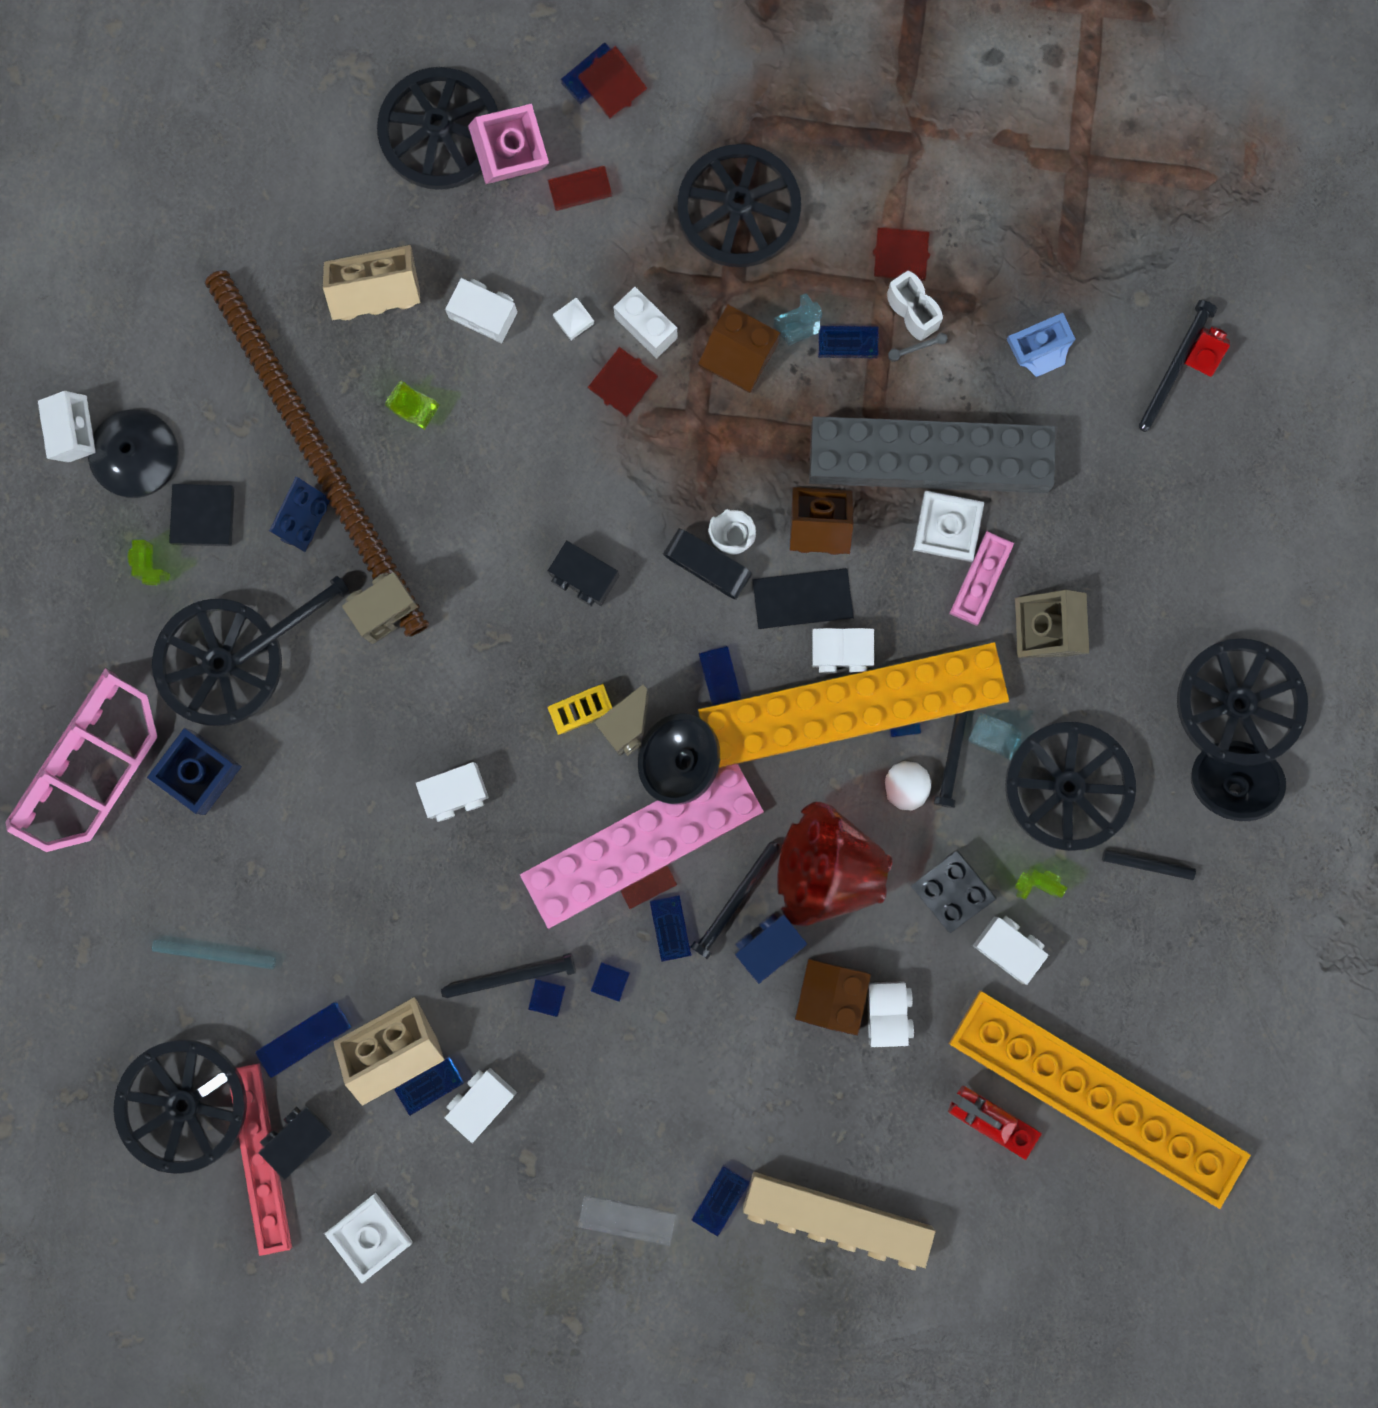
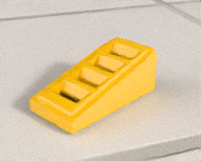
M604 684L548 706L558 735L592 723L612 709ZM598 695L602 710L597 711L592 699L593 696ZM585 699L592 713L586 716L581 701ZM570 705H576L581 719L575 721ZM564 708L569 724H563L559 709Z

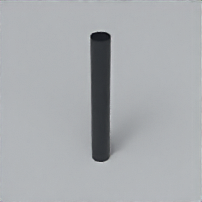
M1104 850L1102 855L1103 862L1189 880H1194L1196 875L1195 868L1110 850Z

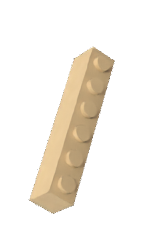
M754 1171L743 1205V1213L748 1214L747 1219L753 1222L765 1224L766 1220L778 1223L777 1228L785 1232L795 1233L796 1229L807 1232V1237L812 1240L825 1243L827 1238L837 1241L838 1247L855 1252L856 1248L868 1251V1256L877 1260L886 1261V1257L899 1260V1266L910 1270H916L917 1266L926 1268L936 1232L931 1225Z

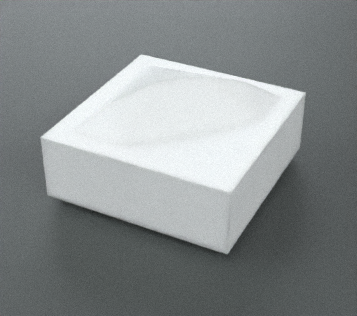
M577 297L553 314V318L570 340H573L595 324L593 318Z

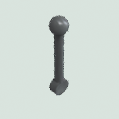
M939 333L936 338L902 350L891 349L888 353V358L890 361L896 362L902 355L937 343L945 344L948 336L945 333Z

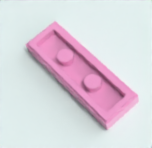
M986 531L949 614L975 626L979 624L1013 548V542Z

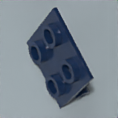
M295 477L269 531L280 537L282 542L293 545L305 552L314 537L322 516L327 510L330 500H327L326 495L299 477Z

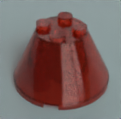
M812 802L801 810V813L804 815L798 824L792 823L787 832L778 865L777 891L778 894L783 895L785 907L782 906L781 910L788 921L798 926H810L871 907L876 903H883L887 895L885 886L888 872H890L893 865L891 855L886 854L877 843L830 804Z

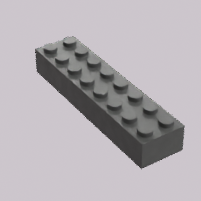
M813 416L810 437L809 484L1048 493L1054 486L1056 426Z

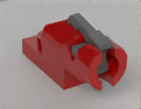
M963 1085L957 1092V1094L963 1097L959 1105L951 1101L948 1112L996 1143L1027 1160L1042 1133Z

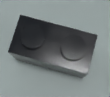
M567 540L548 569L549 575L553 577L551 582L564 591L568 587L578 592L577 598L589 606H592L594 603L602 606L620 576L618 570Z
M307 1105L301 1110L296 1106L283 1119L287 1124L278 1133L272 1129L259 1142L263 1146L259 1150V1154L284 1180L332 1135L330 1129Z

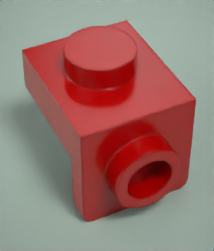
M1214 326L1210 330L1203 327L1185 364L1212 377L1230 347V340L1226 338L1228 334Z

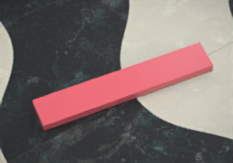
M260 1063L237 1067L236 1069L244 1083L247 1098L246 1118L239 1135V1143L259 1256L287 1251L292 1248L280 1175L259 1154V1150L263 1147L259 1142L271 1131Z

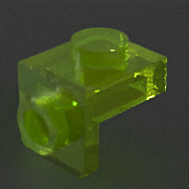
M399 381L387 399L385 406L400 419L425 430L440 404L434 399L413 390L405 382Z
M132 540V548L128 550L129 566H132L131 576L142 581L143 585H160V580H170V574L166 571L153 569V545L146 540Z
M1035 869L1029 870L1027 874L1023 872L1015 885V889L1018 890L1016 897L1021 900H1026L1033 886L1055 898H1062L1068 887L1060 883L1062 878L1047 870L1042 874Z

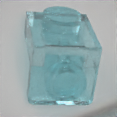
M803 294L800 296V307L775 317L774 326L789 346L820 332L821 308L817 302H812L807 294Z
M980 713L968 741L974 745L999 753L1002 757L1010 760L1021 744L1022 732L1013 724Z

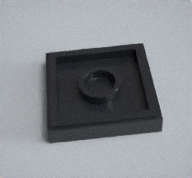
M172 484L169 543L171 545L232 546L235 488L232 485Z

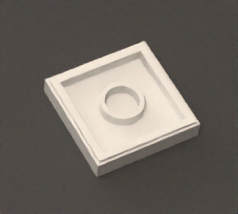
M925 491L913 551L972 562L984 502Z
M376 1193L324 1233L361 1283H364L413 1243Z

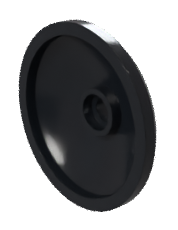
M137 409L120 411L106 418L93 433L96 453L88 456L91 472L101 486L115 495L125 498H140L151 495L165 486L175 472L179 456L176 437L171 428L155 414ZM130 444L131 450L128 453H123L124 446Z
M684 713L667 716L657 722L642 741L638 754L639 777L646 791L658 801L671 805L686 804L699 798L713 783L720 764L719 741L710 725L699 717ZM689 759H691V763L689 767H687V762Z
M1231 741L1228 749L1229 752L1237 754L1258 753L1253 744L1241 741ZM1201 752L1197 756L1191 771L1192 788L1199 801L1213 813L1234 821H1255L1267 817L1280 806L1286 792L1285 774L1276 759L1256 766L1240 767L1221 763Z

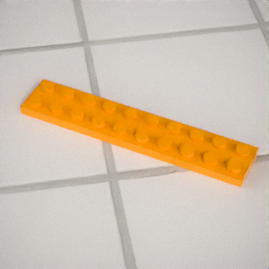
M994 642L698 709L700 719L708 723L717 736L720 746L719 768L1008 703L1009 697Z
M980 990L948 1043L1221 1209L1251 1154Z

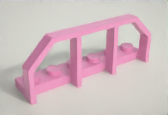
M105 668L6 820L7 832L45 852L91 841L157 739L148 696ZM119 687L140 698L149 733L134 757L86 731L89 724L95 725L103 712L100 707L106 698L112 699ZM85 739L129 763V766L105 803L55 777L56 775L59 777L63 775L70 762L66 760L72 750L78 751ZM50 784L100 810L86 832L45 842L21 828L27 829L36 815L33 812L39 801L44 803L53 789Z

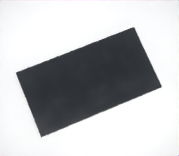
M847 568L752 579L758 629L854 618Z

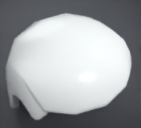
M725 509L719 516L712 517L710 520L709 535L713 545L722 553L729 555L742 553L755 541L756 527L752 518L743 511Z
M902 761L893 765L885 778L887 799L900 810L912 811L923 806L931 791V780L927 770L917 762Z

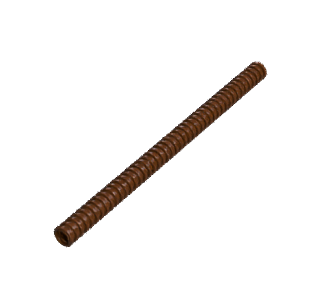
M219 270L212 273L205 280L206 287L210 288L209 292L214 296L215 303L219 304L218 308L223 312V317L227 320L228 326L232 327V333L237 335L236 340L241 343L240 347L245 351V356L250 359L249 363L255 366L254 371L256 374H259V380L264 382L263 387L268 390V396L273 398L272 403L277 406V412L282 413L281 419L286 421V428L291 429L290 435L296 437L294 442L300 445V452L305 453L303 457L306 461H309V468L314 469L312 473L318 477V484L323 485L322 491L327 492V500H332L331 507L336 508L335 514L337 516H341L340 522L345 524V531L350 532L349 538L355 541L353 543L354 547L359 548L358 554L364 557L363 563L369 565L367 567L368 572H373L372 579L374 580L383 573L391 574L392 572L400 579L402 574L396 571V564L391 563L392 557L387 555V548L382 547L383 541L378 539V532L373 531L374 525L368 523L370 518L364 515V508L359 507L360 501L355 499V492L350 491L351 485L346 483V476L341 475L342 469L336 467L338 462L332 459V452L327 451L329 447L326 443H323L324 438L319 435V429L314 427L315 422L312 419L310 420V413L305 412L306 406L300 404L302 399L296 396L297 391L295 388H292V382L287 380L288 375L283 372V366L279 364V359L274 356V350L269 349L270 343L265 341L266 336L261 333L260 326L256 325L257 321L252 317V312L248 309L247 303L243 302V296L238 294L239 289L234 286L235 282L230 278V273L227 270ZM400 579L403 585L405 586L406 581L404 579ZM405 587V588L407 589V591L410 593V592H411L410 588ZM417 604L418 607L399 619L401 622L399 626L405 629L404 635L406 637L419 634L429 625L428 620L423 619L424 613L419 612V604Z

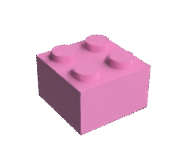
M532 104L475 117L468 125L486 184L541 171L549 164Z

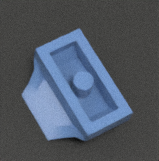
M1061 313L1008 336L1007 341L1019 365L1028 368L1035 377H1038L1065 365L1068 348L1075 341V337L1064 314Z

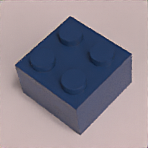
M184 728L147 778L195 814L206 815L242 766L195 731Z
M772 913L759 924L762 930L756 935L752 936L748 933L735 943L738 948L734 952L735 956L758 984L807 945L783 914L777 917Z

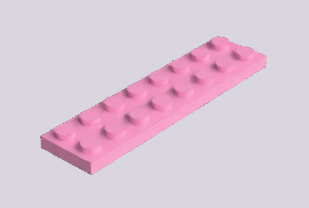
M739 765L721 767L718 769L711 786L696 800L682 805H671L657 800L523 872L520 876L547 928L550 929L763 814L764 811Z

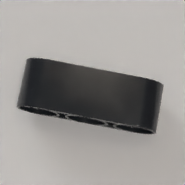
M680 528L663 552V555L668 560L737 600L752 576V573L747 568Z

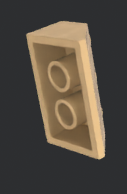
M411 245L324 262L323 290L332 320H351L357 315L367 313L377 315L388 309L398 307L407 309L420 303V289Z
M415 997L333 1042L345 1086L362 1106L445 1061L438 1039Z

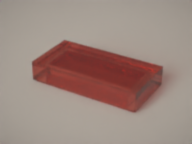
M605 165L548 180L555 211L612 197Z

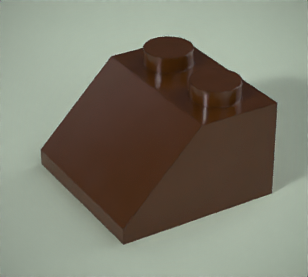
M728 304L711 333L698 365L744 391L751 393L779 344L780 332Z
M793 487L790 551H799L801 553L823 552L832 555L850 554L853 533L852 491Z
M808 959L795 1020L858 1036L871 974Z

